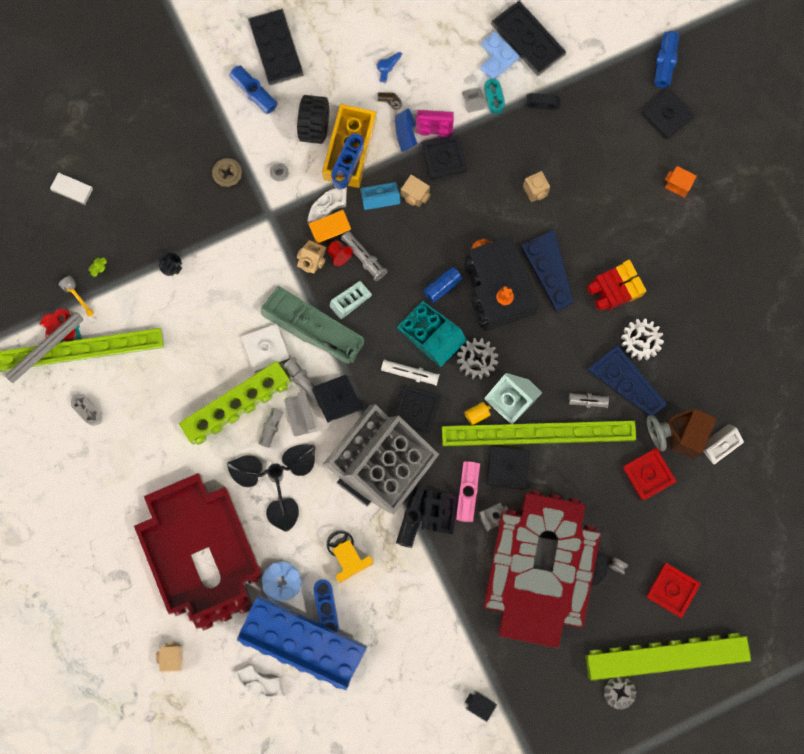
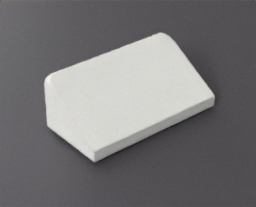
M728 424L708 439L703 452L712 464H716L743 444L744 441L738 429Z

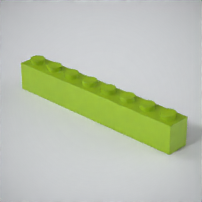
M740 633L728 634V638L721 639L720 635L709 636L708 641H701V638L688 639L689 643L681 644V640L669 641V645L661 646V642L650 643L649 648L633 645L629 646L630 650L622 651V647L609 648L610 652L602 653V649L591 650L590 655H585L588 680L751 661L747 636L740 637Z

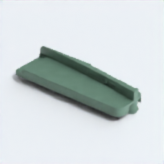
M280 286L275 289L261 307V315L302 341L323 349L346 364L355 361L357 354L364 345V338ZM324 342L337 347V349L325 345Z

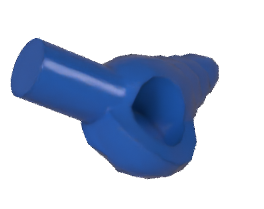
M398 52L389 58L381 59L377 63V69L381 72L380 82H387L388 73L392 71L395 64L401 58L402 52Z

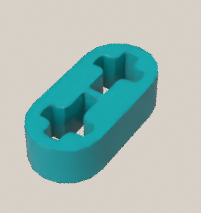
M488 79L484 85L487 106L491 113L499 114L505 106L501 84L497 79ZM490 85L496 87L495 94H493L492 89L489 88ZM494 99H496L497 104H499V108H496V106L493 105Z

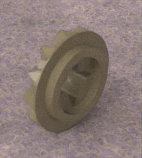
M230 158L219 160L212 170L215 182L221 187L226 186L229 188L232 185H236L242 175L239 163ZM228 169H230L232 175H228L227 178H224L225 175L223 172H227Z

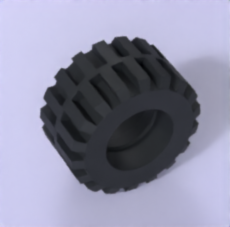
M304 95L298 110V139L300 142L323 144L327 136L329 124L328 98Z

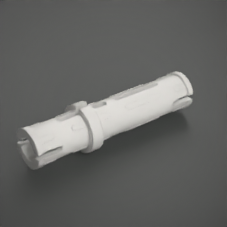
M385 359L381 371L411 378L418 383L422 381L437 386L440 375L425 371L421 367L417 369Z

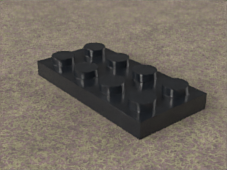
M520 0L496 17L491 23L537 76L566 55L564 48Z
M283 9L248 18L269 86L304 76Z

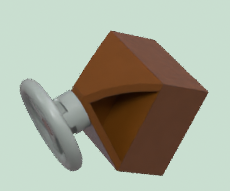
M691 409L681 412L663 423H659L654 415H648L647 427L651 439L659 451L666 450V438L669 437L672 450L694 459L703 453L717 418L697 409Z

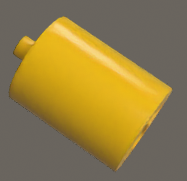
M481 402L464 411L468 422L471 425H475L491 416L489 412L491 407Z

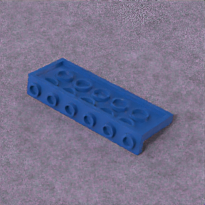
M257 595L237 637V641L243 646L252 647L263 655L276 658L280 663L289 664L300 672H306L313 675L317 680L326 681L335 688L345 691L348 689L349 682L367 649V645Z

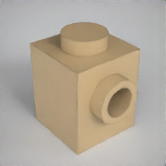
M540 171L526 178L523 188L530 201L533 202L537 199L545 198L548 195L550 185L543 172Z
M410 175L401 188V196L410 205L420 207L422 203L428 201L431 195L429 193L430 186Z
M177 642L165 643V647H159V651L156 652L159 672L183 671V646H177Z

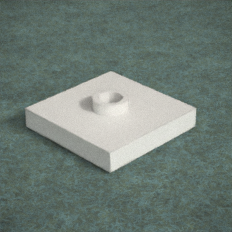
M277 324L241 337L254 373L265 369L276 361L280 364L290 360Z

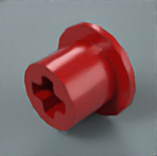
M337 240L329 245L327 253L333 258V264L338 267L345 264L351 258L353 249L350 246L345 247Z

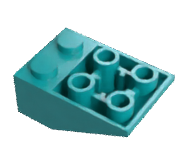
M424 301L397 326L398 330L440 367L467 341L458 326Z

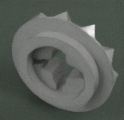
M614 677L606 683L604 697L613 708L625 709L630 707L635 701L637 692L634 684L628 678ZM621 687H623V692L626 693L628 697L621 696L617 700L618 694L613 690V688L621 689Z

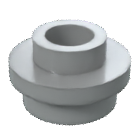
M276 163L271 167L270 176L273 180L280 182L288 177L289 172L286 165ZM277 171L283 172L281 175L276 174Z

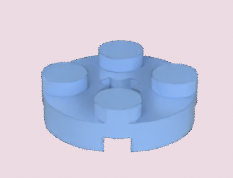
M273 563L263 573V591L274 601L285 602L290 600L301 589L302 580L300 573L290 563ZM281 576H284L285 581H287V584L282 585V587L280 588L278 587L279 583H277L276 580L277 578L280 579Z

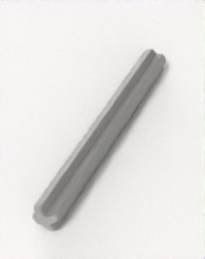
M75 312L5 375L11 383L18 380L84 320L83 317Z

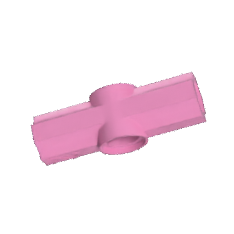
M463 462L456 516L458 521L473 522L480 470L479 463ZM465 487H470L473 490L474 494L471 497L463 494Z

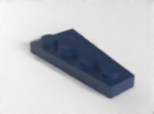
M555 230L522 245L521 249L554 310L558 312L572 305L573 298Z
M618 345L588 369L589 372L648 415H655L667 405Z

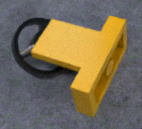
M344 530L333 532L326 542L329 553L336 556L344 570L335 575L339 583L344 582L374 564L370 555L363 560L359 558L353 547V537ZM344 534L342 538L337 539L334 543H330L335 535Z

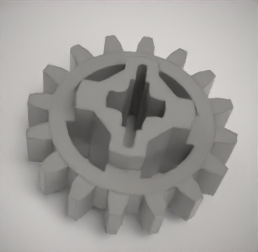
M473 338L472 343L467 340L465 343L466 347L461 345L460 350L462 352L457 354V357L461 358L457 360V364H462L459 370H465L466 377L471 374L472 380L475 379V376H478L480 380H482L483 375L488 378L490 376L489 371L494 372L495 368L493 366L498 365V361L494 360L498 358V354H493L496 348L489 347L490 341L484 344L483 338H481L480 342H477L476 338ZM469 352L470 358L465 362V355ZM490 356V364L487 367L485 360ZM474 357H481V361H474Z

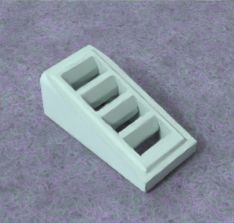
M359 281L333 298L330 302V307L342 319L370 298L372 294ZM357 289L362 293V297L356 292ZM350 294H352L356 298V301L350 296ZM345 298H346V300L350 303V305H348V304L344 301Z

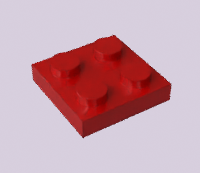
M657 448L622 467L642 501L677 482Z
M664 563L646 598L682 618L701 583L673 566Z

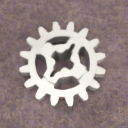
M636 319L635 325L630 322L628 324L629 328L623 330L625 334L621 336V339L625 340V342L621 345L627 346L625 353L631 352V358L636 355L639 361L643 356L648 360L650 355L655 357L657 355L656 351L659 352L662 349L659 345H662L664 341L659 338L663 336V333L657 332L660 327L654 328L653 321L647 324V319H644L642 323H640L639 319ZM635 330V336L630 338L632 331ZM641 337L642 339H645L646 341L643 342V340H640V341H639L638 339ZM654 341V346H653V348H652V349H649V348H650V343H652V342Z

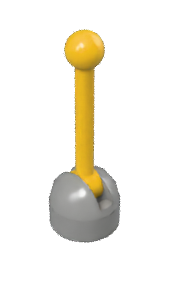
M71 276L61 280L58 284L65 292H72L86 310V314L93 316L94 311L88 308L74 290L76 287L75 280Z

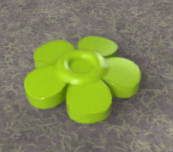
M96 258L93 264L90 265L89 271L93 277L105 270L104 265L107 262L105 258Z

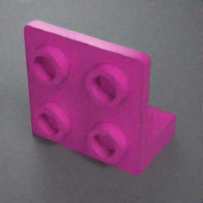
M417 110L416 133L423 136L437 134L441 137H447L452 135L454 112Z

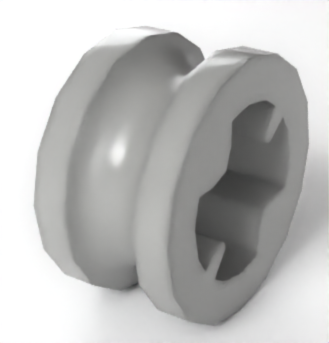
M613 557L611 559L613 562L608 567L624 575V569L628 568V565Z

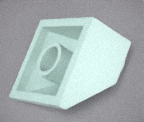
M506 373L484 399L510 424H513L536 401L542 392L529 379Z

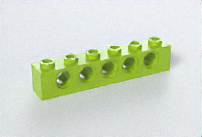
M276 361L178 424L192 445H200L207 440V436L212 433L215 435L221 432L226 424H233L238 421L240 415L245 412L248 414L254 411L259 403H266L271 400L273 394L277 392L282 393L287 390L291 382L278 361ZM267 380L274 381L271 388L264 387V383ZM251 390H256L257 396L252 399L248 398V393ZM234 401H241L239 408L233 409L231 407ZM218 411H224L225 414L222 419H215V414ZM202 421H207V428L200 430L199 424Z

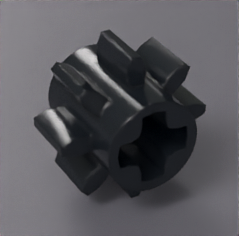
M175 253L163 254L159 259L160 264L158 266L160 271L166 276L178 275L182 270L181 258Z

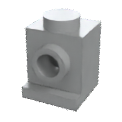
M501 503L479 512L478 515L487 532L499 525L500 517L499 519H494L492 514L494 512H497L499 515L501 512L506 513V509L508 510L506 505L502 507Z

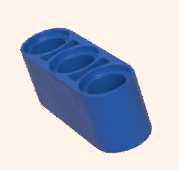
M352 134L347 138L332 170V183L337 189H345L349 185L364 152V141L359 134ZM353 143L360 144L357 148L351 147ZM346 159L352 160V163L345 164L343 162ZM338 176L345 177L342 181L336 180Z
M321 579L314 585L319 623L324 626L327 623H333L336 627L335 631L339 632L333 587L329 581ZM322 583H326L329 587L326 594L318 592V587ZM324 603L331 604L332 611L330 614H323L321 607Z

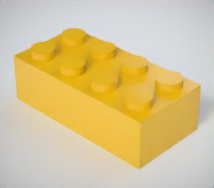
M340 104L322 170L323 180L332 182V170L347 138L352 134H359L364 141V152L348 186L360 187L377 121L376 111ZM353 143L351 145V147L357 148L360 146V144ZM346 159L343 163L350 164L352 160ZM338 176L336 180L342 181L345 177Z

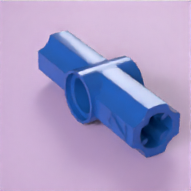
M675 31L664 32L662 36L661 48L656 59L657 69L654 79V85L659 88L669 87L671 83L672 72L678 56L676 51L679 34Z
M241 65L232 69L229 77L244 91L247 98L253 101L266 115L271 114L278 105L274 98ZM252 88H257L255 92L250 91Z

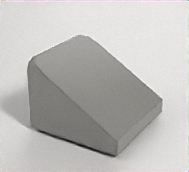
M480 88L462 92L468 113L485 109V101Z

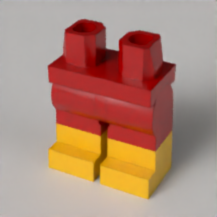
M630 259L623 262L622 265L596 276L595 280L586 287L591 296L599 292L601 298L595 301L598 311L605 309L610 311L638 299L646 293V289L639 276L636 277L637 272Z

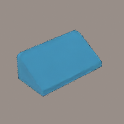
M397 182L360 188L365 210L400 204Z

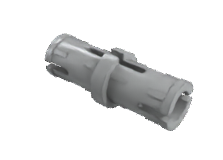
M570 393L569 405L586 406V408L591 406L608 408L609 396L592 395V393ZM580 399L597 400V402L581 401Z
M276 408L271 409L269 418L263 425L264 430L258 442L259 445L270 448L273 437L279 430L277 427L284 413L283 411Z

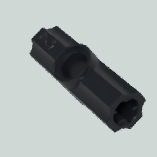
M414 487L411 491L396 544L407 548L413 547L425 506L423 499L426 497L427 490ZM415 513L418 519L415 522H410L407 519V515Z

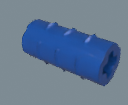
M451 267L430 283L423 292L432 303H435L462 280V277L454 267Z

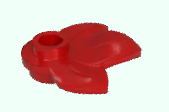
M58 309L54 314L43 316L40 326L47 328L45 331L46 338L72 316L67 309ZM60 315L64 316V321L62 322L59 319ZM75 329L63 338L66 342L73 341Z

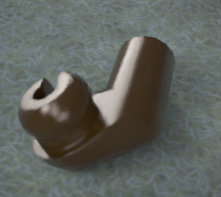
M378 92V102H387L394 110H399L402 107V101L395 93Z

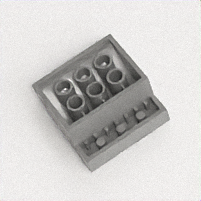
M374 404L368 406L323 464L362 496L387 512L394 514L439 454L400 416L388 417Z

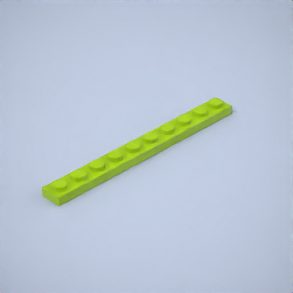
M161 328L60 342L32 367L164 348L163 332ZM37 346L0 351V372L10 371Z
M635 421L442 426V447L636 441Z

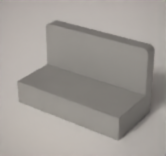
M300 392L298 397L285 400L293 435L297 437L315 432L316 427L306 392Z

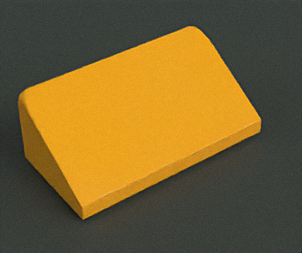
M343 210L308 223L316 243L351 230Z

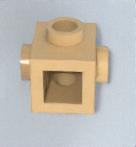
M309 240L300 248L297 254V259H299L297 267L302 268L305 272L314 274L325 263L323 256L326 247Z

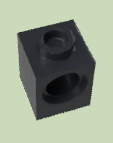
M477 691L474 694L470 692L464 702L467 704L465 709L488 722L497 706L496 703Z

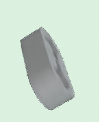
M76 394L72 397V408L86 423L91 426L101 423L102 413L85 395ZM78 399L84 400L83 404L86 406L85 409H83L81 406H77ZM88 411L96 414L95 417L97 419L95 421L89 420L91 417L87 413Z

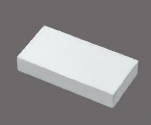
M60 173L57 174L50 188L51 191L84 205L93 190L91 186Z

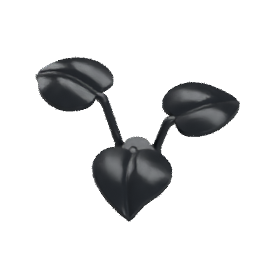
M303 444L289 448L282 456V462L285 466L273 463L261 474L262 464L255 456L246 455L227 462L231 477L242 487H254L258 482V477L268 475L271 482L276 483L279 501H273L269 504L266 510L267 519L273 526L284 532L291 530L297 522L299 508L294 499H282L280 481L284 477L283 471L291 470L296 476H305L310 473L315 463V446Z

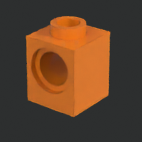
M676 166L674 171H669L665 179L668 182L665 188L685 198L697 176Z

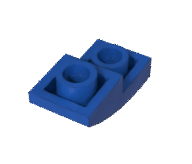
M409 108L395 116L396 135L401 152L407 151L418 144L412 130L416 124Z

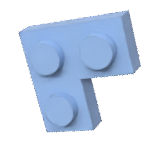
M495 31L481 43V46L492 56L480 68L489 79H497L519 60V55Z

